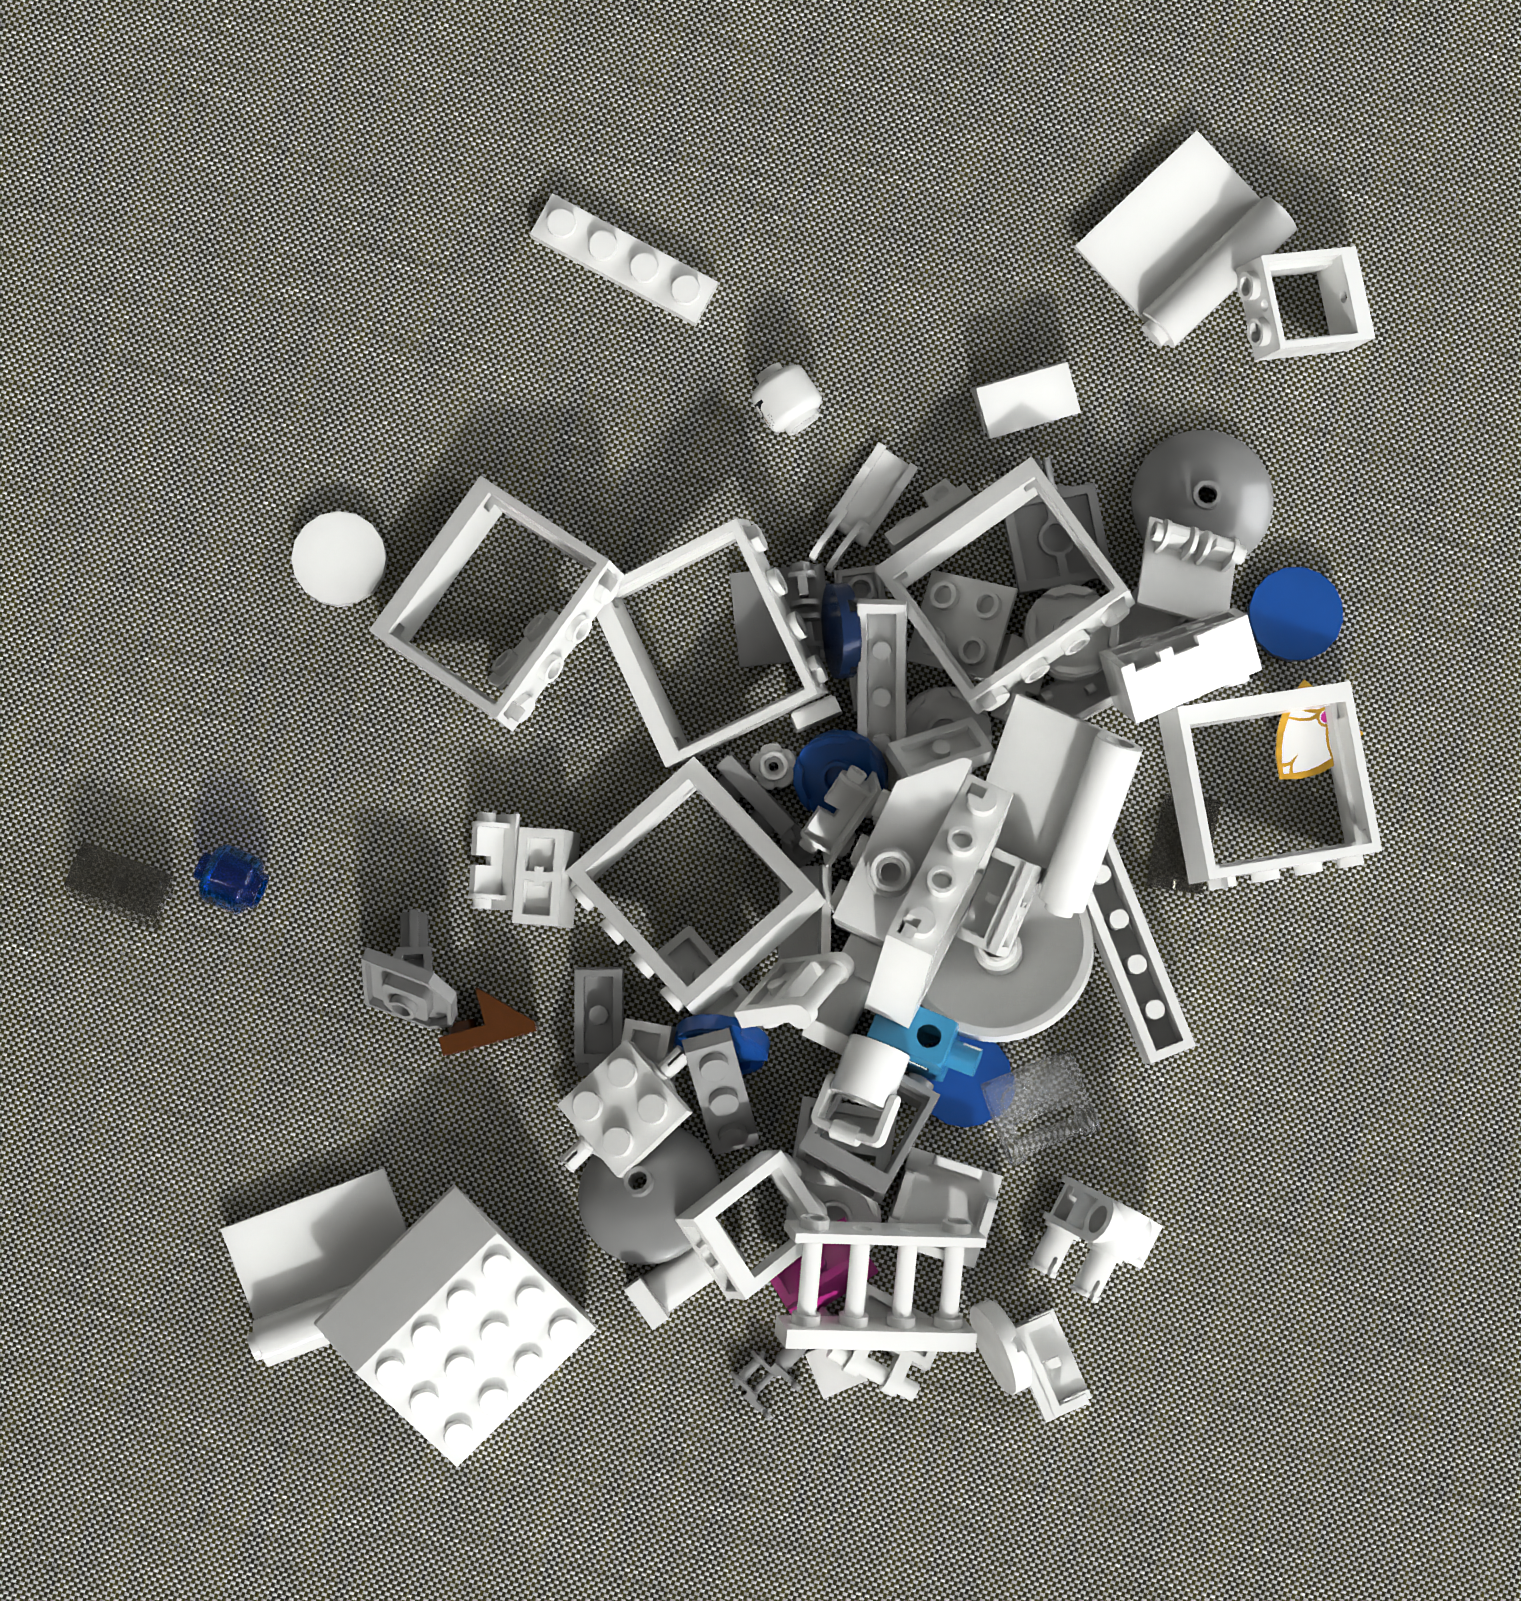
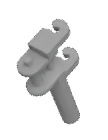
M824 1306L818 1310L821 1316H834ZM783 1347L775 1356L776 1360L771 1365L765 1360L768 1355L763 1350L758 1354L752 1349L750 1353L754 1358L740 1373L737 1374L734 1371L729 1373L734 1379L731 1384L736 1389L741 1385L746 1390L743 1398L770 1422L774 1416L757 1400L758 1393L773 1377L776 1378L778 1376L789 1382L798 1392L802 1386L787 1371L808 1349H785ZM762 1365L768 1373L752 1388L746 1380Z

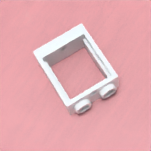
M1356 246L1261 255L1236 268L1237 290L1243 302L1247 321V337L1252 345L1255 361L1349 351L1375 339ZM1317 273L1330 335L1285 340L1272 277Z
M782 1150L760 1151L675 1218V1221L727 1299L747 1300L802 1256L803 1243H795L792 1239H789L750 1271L716 1220V1216L768 1175H770L798 1220H800V1216L803 1214L827 1216V1210L822 1201L815 1194L809 1192L801 1181V1170L796 1161L789 1154L783 1153Z

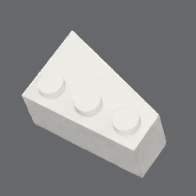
M1235 607L1099 652L1114 707L1136 724L1183 703L1197 699L1218 688L1232 687L1245 683L1250 679L1249 675L1262 670L1248 615Z

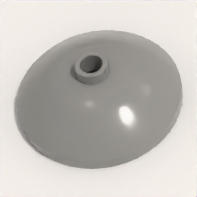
M1212 430L1187 431L1174 435L1160 443L1141 464L1135 476L1131 492L1133 520L1144 542L1148 518L1151 516L1161 520L1169 519L1172 520V523L1190 528L1194 526L1201 531L1208 530L1215 535L1229 539H1239L1240 545L1247 547L1246 556L1255 549L1264 537L1272 518L1274 505L1272 483L1260 458L1240 440L1225 433ZM1199 489H1211L1215 495L1214 502H1202L1198 496Z
M679 1127L669 1134L636 1167L629 1169L624 1178L616 1177L600 1157L593 1154L583 1171L578 1193L579 1211L584 1227L601 1249L621 1261L631 1264L651 1265L674 1259L693 1247L675 1221V1218L720 1184L716 1164L706 1147L691 1133ZM647 1177V1182L643 1188L633 1189L634 1182L638 1178Z

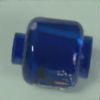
M230 844L219 846L212 855L205 852L201 856L193 876L194 879L200 881L199 895L203 901L236 915L244 912L247 908L255 909L261 901L269 882V875L264 873V864L259 857Z

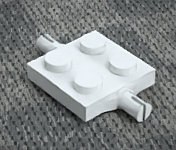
M626 1039L557 1104L574 1125L579 1140L559 1157L560 1161L565 1163L564 1166L568 1170L575 1172L591 1154H594L606 1163L616 1177L624 1178L629 1169L636 1167L693 1113L678 1095L674 1082L671 1079L687 1064L684 1049L677 1045L667 1057L657 1064L647 1059L633 1041Z

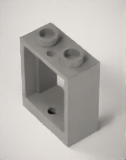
M909 1072L907 1076L903 1075L896 1095L900 1096L902 1101L917 1108L918 1112L884 1172L822 1138L821 1135L824 1129L818 1127L813 1122L798 1147L796 1157L881 1204L932 1113L940 1094L933 1091L934 1085L926 1078ZM834 1093L825 1116L826 1119L831 1120L843 1096Z

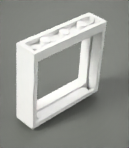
M1032 456L874 568L896 600H907L908 618L977 715L983 710L992 711L1000 707L1010 697V691L1024 681L1032 683L1041 678L1049 670L1051 662L1064 653L1072 655L1081 650L1089 642L1091 634L1104 625L1111 627L1122 621L1130 612L1129 608L1135 604L1127 586ZM1039 494L1109 592L981 683L974 686L906 588Z
M480 475L369 631L387 646L513 732L519 723L524 722L531 715L535 707V700L545 686L559 676L564 666V660L573 647L587 637L592 627V621L603 605L610 603L615 598L620 588V582L625 575L609 559ZM504 513L591 570V572L496 702L411 644L410 640L500 515Z
M736 518L625 574L620 582V588L615 598L610 603L603 605L596 615L665 767L679 766L688 762L693 756L696 758L829 693L824 684L828 680L825 666L818 655L811 656L804 641V638L808 637L806 625L797 611L791 612L784 597L788 593L786 582L776 567L771 569L763 552L768 549L767 541L758 525H751L747 519ZM737 542L804 687L688 743L622 599Z
M1350 681L1180 706L1158 714L1189 885L1207 882L1208 891L1237 886L1236 877L1249 874L1252 883L1280 879L1279 869L1291 867L1294 869L1295 876L1322 872V862L1336 860L1337 869L1364 864L1363 855L1382 851ZM1325 707L1334 766L1331 767V773L1345 843L1216 865L1190 728Z
M694 756L565 871L576 883L569 890L588 912L595 906L606 918L599 925L617 945L626 939L636 951L629 957L630 960L648 979L655 973L666 984L659 992L677 1012L686 1007L693 1015L703 1014L826 903L821 893ZM697 790L789 889L791 894L687 987L594 881Z
M967 774L886 934L864 1008L909 1029L984 878L1013 793L974 775ZM903 921L905 922V925L901 933H899L897 931Z

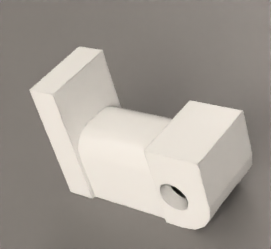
M852 933L849 935L841 952L852 958L856 967L855 972L846 983L838 984L817 1009V1018L808 1028L802 1030L801 1036L831 1049L841 1056L843 1055L849 1037L865 1009V1003L882 951L881 947Z
M717 1220L722 1229L724 1230L725 1234L727 1235V1237L729 1238V1240L731 1241V1243L733 1244V1246L745 1262L746 1257L743 1255V1253L738 1248L736 1243L733 1241L731 1236L728 1234L726 1229L723 1227L721 1222ZM692 1247L682 1255L660 1263L645 1275L642 1273L627 1284L624 1291L651 1329L654 1330L669 1319L670 1311L708 1285L714 1278Z

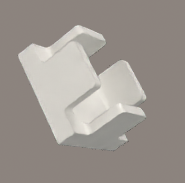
M912 1147L907 1156L886 1223L943 1224V1219L962 1218L971 1221L972 1225L987 1238L998 1205L996 1198L1003 1176ZM918 1246L917 1252L944 1260L945 1247ZM965 1247L963 1265L974 1268L980 1248Z

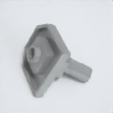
M410 909L409 912L402 913L400 916V947L396 948L393 956L367 947L361 958L364 1003L367 1006L430 1030L452 1027L458 1016L457 992L433 972L432 946H429L427 914L418 912V909Z

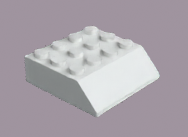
M962 757L898 780L892 792L883 788L871 813V816H873L872 820L874 821L873 825H875L870 837L863 833L861 834L850 857L851 864L853 865L852 868L854 869L849 882L840 879L828 906H831L832 918L839 930L848 934L852 933L881 948L883 947L886 934L907 893L897 898H885L876 894L870 888L866 879L867 863L874 853L883 848H899L908 853L913 859L917 875L967 774H972L971 760ZM887 864L883 867L881 876L886 882L892 883L900 878L901 870L895 864ZM903 921L897 931L899 933L904 925Z
M455 1184L314 1321L315 1326L352 1370L456 1467L597 1329L586 1310Z

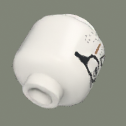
M777 362L757 375L756 379L759 385L754 389L751 400L772 431L777 433L786 431L789 436H792L804 430L819 418L820 414L817 409L821 405L822 396L801 366L795 364L783 368L780 362Z

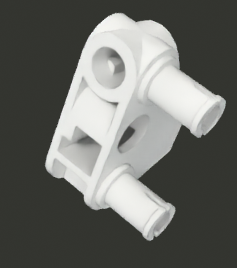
M1063 1175L1061 1181L1065 1184L1051 1212L1045 1211L1042 1218L1046 1219L1044 1224L1048 1227L1028 1265L1055 1279L1073 1240L1079 1241L1081 1238L1087 1241L1086 1247L1090 1248V1251L1073 1284L1069 1288L1098 1303L1099 1297L1116 1263L1122 1265L1123 1261L1141 1269L1163 1226L1130 1207Z

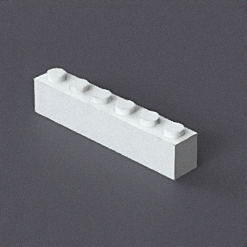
M1111 837L1086 909L1092 924L1094 941L1143 1064H1151L1196 1045L1114 839Z

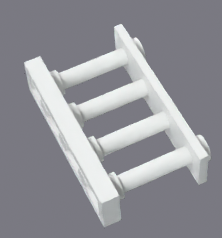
M803 1214L800 1216V1220H785L784 1230L795 1243H803L797 1309L792 1311V1315H776L775 1335L785 1349L976 1352L977 1332L958 1314L965 1247L986 1248L987 1238L972 1225L971 1221L962 1218L943 1219V1224L830 1221L829 1217L820 1214ZM823 1244H851L845 1310L840 1311L839 1316H821V1313L817 1311ZM870 1245L898 1246L892 1311L888 1312L886 1317H869L864 1312ZM918 1246L945 1247L939 1312L935 1313L933 1318H916L911 1313Z

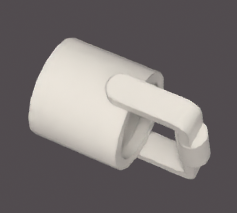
M851 1034L836 1073H829L824 1080L811 1114L812 1122L818 1127L829 1131V1137L855 1147H858L861 1143L875 1148L882 1147L888 1138L900 1107L901 1098L896 1093L910 1056L877 1040L858 1034ZM834 1093L867 1107L883 1111L874 1135L865 1133L863 1128L838 1119L831 1121L825 1118Z

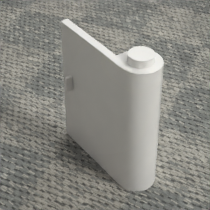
M1196 130L1078 242L1074 248L1145 323L1142 325V330L1154 344L1162 347L1166 343L1170 347H1175L1237 288L1236 268L1261 255L1273 254L1296 232L1297 227L1292 217L1279 203L1268 196L1261 199Z
M1019 693L1016 694L986 779L987 782L1013 793L995 847L1046 868L1038 886L1041 889L1038 896L1046 903L1044 908L1054 915L1072 918L1073 913H1083L1085 911L1143 749L1126 738Z
M384 1167L220 1229L254 1317L252 1323L253 1332L247 1334L248 1344L256 1361L263 1359L266 1365L270 1367L331 1344L315 1326L314 1321L408 1230Z

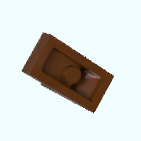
M475 987L485 1025L477 1027L475 1018L457 1022L452 1027H448L449 1035L438 1037L443 1056H449L539 1031L537 1021L483 989Z

